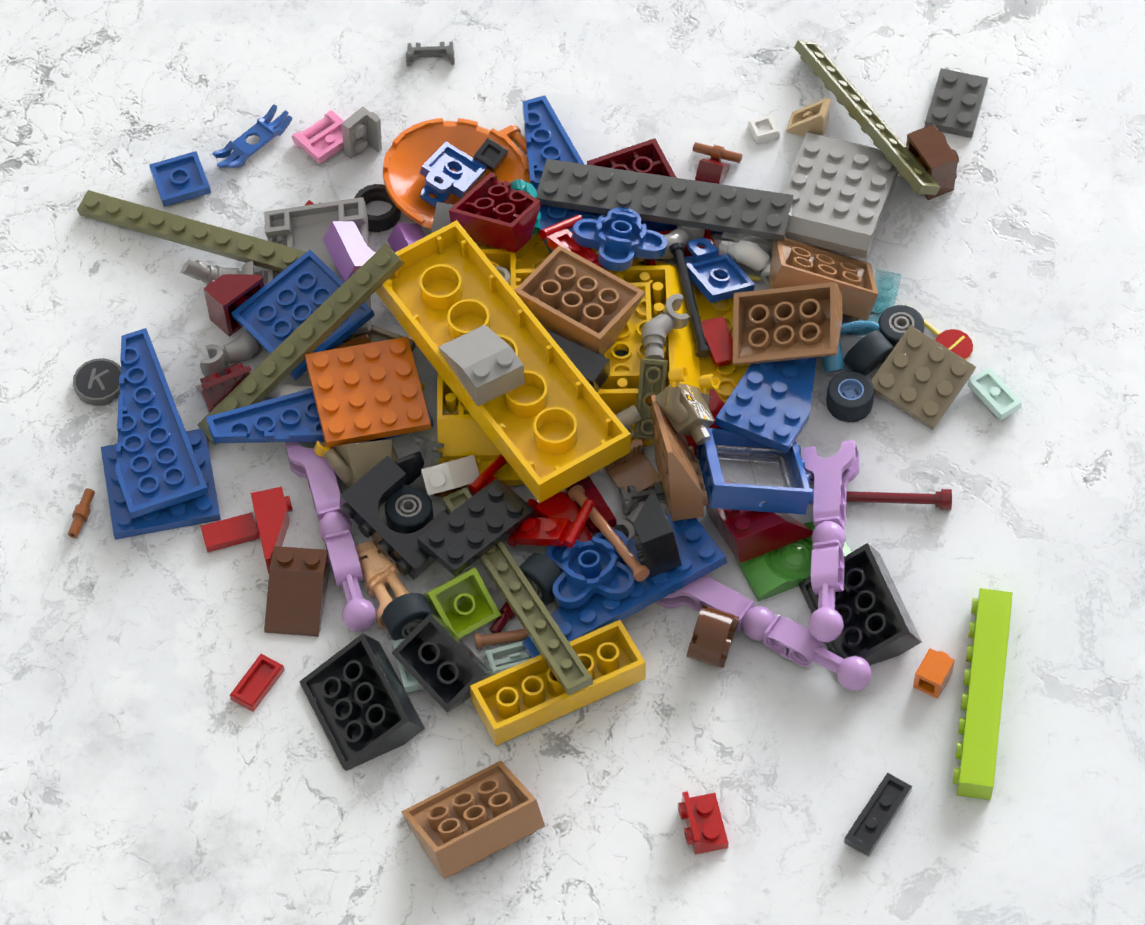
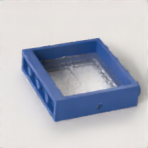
M707 428L711 439L705 444L697 445L696 451L710 508L806 515L808 504L813 502L814 493L813 488L809 487V474L805 473V460L801 459V447L797 445L796 441L788 454L726 429Z

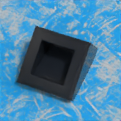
M421 451L396 460V464L406 473L405 485L413 483L422 474L421 469L424 467V460Z

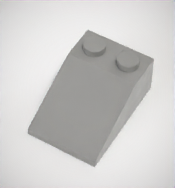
M486 325L438 347L440 353L477 407L525 384L524 365L511 346Z

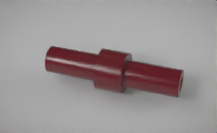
M507 602L499 610L501 616L496 619L489 629L492 633H500L508 621L513 620L516 616Z

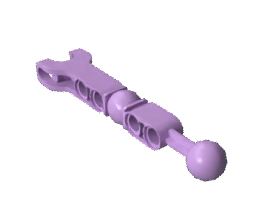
M855 440L843 441L839 452L829 458H821L816 452V446L803 449L802 459L805 460V470L809 474V481L814 485L813 524L815 529L811 536L813 544L811 554V585L814 594L819 595L818 610L814 611L810 616L808 626L812 636L820 642L835 640L841 635L844 627L842 616L835 610V592L844 590L845 564L842 548L846 542L847 485L860 472V454Z
M285 442L291 471L308 481L319 521L318 533L325 542L326 550H328L336 586L342 585L347 604L342 611V620L349 630L365 632L371 629L375 623L376 610L370 601L363 598L358 581L363 580V575L351 535L352 523L340 511L341 494L334 470L324 457L316 455L314 448H305L299 442Z
M706 575L655 602L664 608L688 606L700 612L702 605H706L739 616L736 627L738 632L741 633L743 630L750 639L756 641L763 640L764 646H768L775 653L800 666L808 667L814 661L837 673L840 685L847 690H863L869 685L872 678L871 667L864 658L851 656L843 659L822 648L824 642L814 638L806 627L788 618L781 617L779 614L774 616L768 608L762 606L754 607V601H750L741 593Z

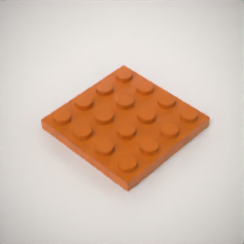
M408 337L305 354V362L326 448L431 429Z

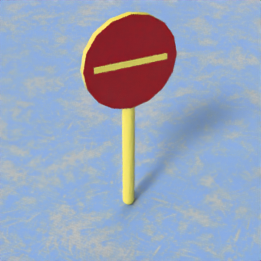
M924 320V327L937 336L935 341L965 360L970 357L973 352V342L966 333L956 329H949L940 333Z

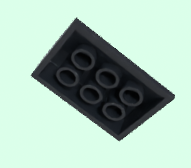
M866 543L844 556V590L835 592V610L842 616L844 627L838 638L825 642L828 651L843 659L858 656L864 658L869 665L897 657L922 643L880 553ZM810 576L798 585L811 613L818 610L819 595H815L813 592Z
M364 633L299 681L345 771L406 744L425 729L380 642Z

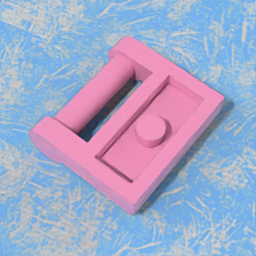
M330 110L324 114V118L303 132H297L292 135V140L298 148H302L318 164H321L343 149L342 123L344 120L334 111Z

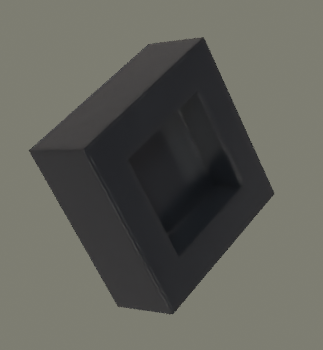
M487 138L474 154V159L487 166V169L494 173L508 156V150Z

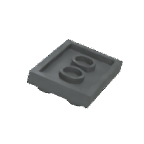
M941 68L924 127L934 124L940 132L973 138L988 78Z

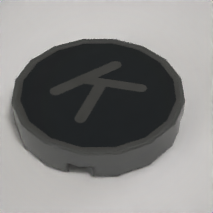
M105 358L92 359L82 364L73 376V387L80 400L95 406L108 404L115 397L117 399L120 395L119 377L121 375V366L113 360Z

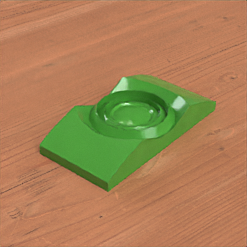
M813 521L803 524L812 531L815 529ZM811 536L742 563H739L735 557V561L758 602L799 586L800 582L811 576L812 538ZM845 542V545L842 548L844 551V556L851 553L850 548Z

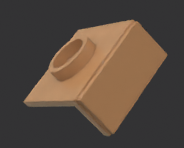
M640 439L630 443V453L604 467L618 490L619 487H624L626 493H628V486L634 485L636 492L653 487L655 482L661 483L659 474L643 453V442Z

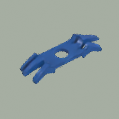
M273 104L265 116L257 119L256 124L233 142L230 140L223 149L212 153L215 158H226L218 163L217 167L237 168L245 165L249 157L274 137L281 136L292 121V117L288 116L289 112L285 110L278 118L271 122L277 111V106ZM253 135L260 138L257 144H248L246 142V139Z

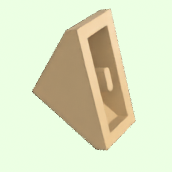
M827 97L792 112L786 131L805 137L806 132L825 135L829 124L831 100Z

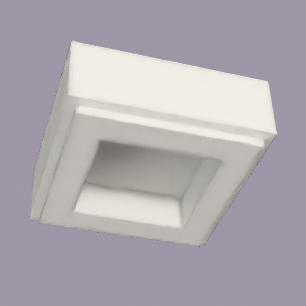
M771 115L748 121V128L756 144L780 137V132Z

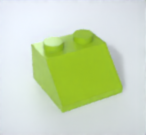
M476 567L468 568L457 576L422 594L427 598L435 615L439 616L459 638L501 616Z

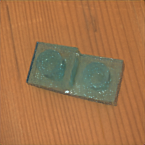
M876 269L874 279L878 290V297L870 316L880 318L883 311L888 307L895 306L902 274Z

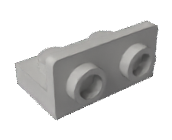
M362 106L342 123L344 154L350 159L358 153H362L368 145L377 152L382 150L381 120L376 113L370 112Z

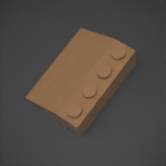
M786 237L784 241H773L769 275L770 289L836 282L842 294V314H845L852 320L862 319L868 321L878 297L871 263Z
M561 245L514 290L546 330L554 331L567 340L578 342L584 348L603 355L615 343L645 296V292Z
M836 282L734 293L733 365L837 355L842 325V294Z
M652 395L655 463L671 520L704 517V506L708 505L706 489L703 488L702 475H699L698 462L695 460L693 446L688 447L685 435L676 432L656 401V395Z
M502 761L402 811L404 819L431 863L444 879L459 873L470 865L484 860L491 854L505 849L512 843L532 835L537 830L545 827L537 800Z

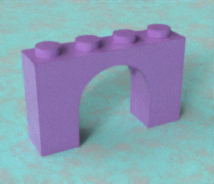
M332 221L323 238L344 282L375 254L364 242L355 222ZM397 223L387 241L391 249L397 252L424 238L425 235L418 223Z

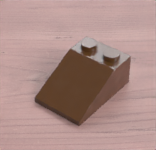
M274 546L269 571L265 633L319 637L330 573L328 550Z

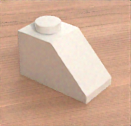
M474 455L421 469L428 495L471 484L479 476Z

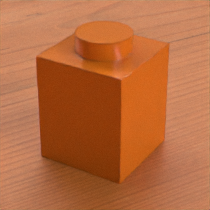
M929 648L915 673L913 687L938 699L953 673L955 659L950 658L945 652Z

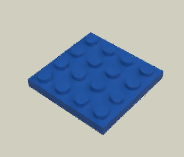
M308 250L231 312V314L271 354L344 282L317 255ZM364 302L312 353L337 347L375 316L373 310ZM305 360L289 374L294 380H297L308 371Z
M203 429L186 431L209 493L133 519L129 513L115 473V464L117 462L116 444L101 447L115 540L221 520L207 436Z

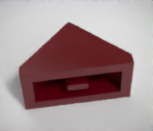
M711 158L699 160L695 181L723 184L730 169V163Z

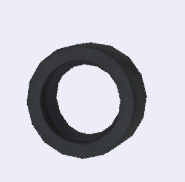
M384 184L368 185L359 190L354 198L363 197L365 205L374 201H385L392 206L390 211L382 215L367 214L368 231H387L400 220L401 210L391 200Z

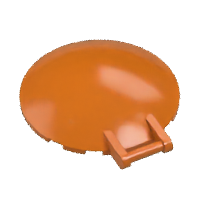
M443 118L423 121L407 128L393 140L392 146L386 152L384 158V185L391 200L406 216L432 230L436 207L420 198L421 190L426 185V177L419 172L422 165L445 142L474 158V154L486 139L489 138L508 150V156L494 172L497 175V180L501 182L505 180L511 183L516 179H521L530 183L525 138L521 135V130L516 124L497 131L494 128L488 130L478 126L476 121L458 118V121H443ZM515 143L525 152V154L515 145ZM486 169L485 174L477 181V183L468 192H470L479 182H481L489 173H491V171ZM450 193L449 198L444 203L455 205L461 198ZM429 194L430 197L437 198L435 195Z

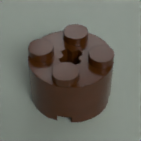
M702 605L686 657L715 667L724 668L739 616Z

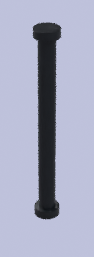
M674 243L669 246L670 254L674 256L688 315L690 316L689 319L697 347L695 353L699 358L706 357L711 354V349L706 344L683 253L685 247L683 243Z

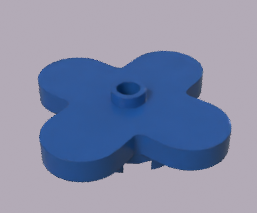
M614 208L608 212L607 217L601 215L597 220L581 219L573 226V240L581 246L598 249L599 264L612 271L627 270L631 267L634 257L658 259L666 252V238L656 231L647 230L646 224H641L640 215L629 208Z
M613 529L614 532L619 536V538L629 549L628 540L625 534L619 530ZM601 532L591 537V541L579 542V540H576L573 548H568L565 545L548 547L546 555L563 572L553 584L554 599L561 607L567 609L581 607L595 593L611 600H621L630 596L635 590L636 581L633 577V571L621 563L623 559Z

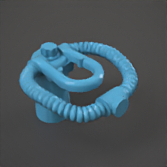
M865 320L841 325L840 337L844 334L867 335L874 330L880 331L879 324ZM840 337L837 355L822 357L825 373L845 370Z

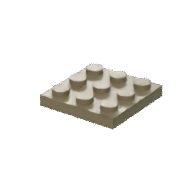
M910 325L871 382L876 395L926 427L934 430L975 371L976 366Z

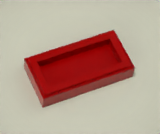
M724 317L701 321L706 344L711 349L710 357L714 367L733 364V338Z
M252 512L200 526L207 552L260 539Z
M260 654L231 692L230 699L254 712L284 672V665Z

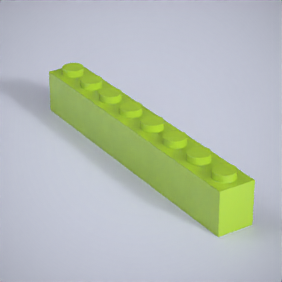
M980 588L978 598L972 599L971 614L976 615L975 622L970 621L968 638H973V645H968L966 652V662H971L970 669H965L963 685L968 686L967 694L962 693L960 710L966 711L965 718L960 717L958 734L963 735L962 743L957 742L955 759L960 760V768L954 767L952 784L958 785L957 796L991 800L1013 592Z

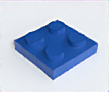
M197 151L149 164L150 172L163 207L211 193L210 185Z

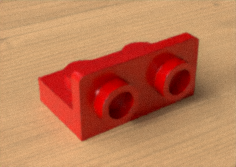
M688 791L682 792V802L678 803L680 819H686L688 828H684L687 845L693 846L694 854L728 848L729 843L716 794L710 793L689 797Z

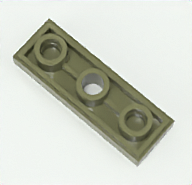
M641 358L636 409L642 419L635 423L634 438L654 440L652 406L646 402V398L652 395L657 396L665 390L667 360Z

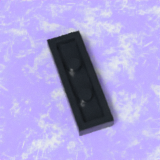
M887 772L845 836L844 843L869 857L911 793L912 786Z

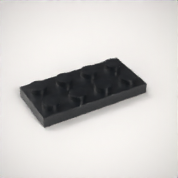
M496 478L419 536L417 544L452 575L457 576L518 529L525 520L534 516V509Z

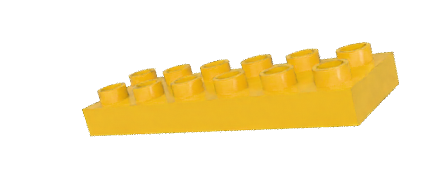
M457 220L395 252L404 264L375 292L539 503L631 452L630 433ZM486 325L511 346L524 365L525 384L477 407L440 353L438 347Z

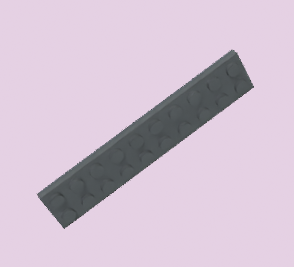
M552 159L546 160L537 190V197H535L541 202V205L605 215L611 209L624 207L636 211L640 215L641 220L780 241L785 240L794 202V195Z

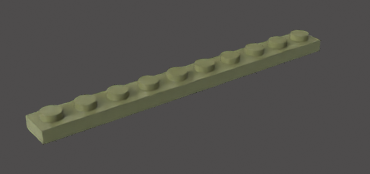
M798 40L794 48L800 54V58L812 68L813 74L823 81L825 88L834 94L836 101L846 108L849 116L861 126V130L874 141L873 144L885 154L886 160L896 167L899 175L908 181L912 186L911 189L919 195H936L941 188L822 48L816 42Z
M87 190L77 208L79 215L241 262L253 261L255 266L280 273L306 253V251Z
M385 243L206 417L261 402L305 360V354L312 353L383 285L404 262ZM205 417L197 425L200 429L204 430L207 438L214 443Z
M465 487L443 497V505L450 514L471 498L472 495ZM502 541L479 558L489 576L566 694L569 696L592 685V676Z

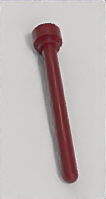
M941 489V491H936L935 494L847 491L846 502L934 504L935 507H940V510H951L952 489Z

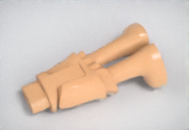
M374 540L359 544L356 547V551L366 583V590L369 591L368 594L372 598L377 597L379 602V608L376 612V623L380 628H386L382 614L385 607L393 601L387 589L391 587L396 598L410 592L399 578L401 574L398 572L396 564L392 562L389 556L386 557L379 551Z

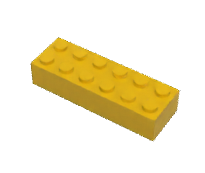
M621 620L569 642L593 680L592 685L569 696L542 655H538L471 685V702L495 746L646 679V662Z

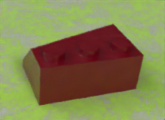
M656 138L587 161V165L677 178Z
M491 172L449 210L450 222L453 223L457 220L474 242L517 253L531 238L541 202L522 190L516 191L512 189L511 183L505 180L503 182L497 180V175Z
M709 502L706 506L708 516L739 563L810 537L813 533L811 529L787 513L710 508Z

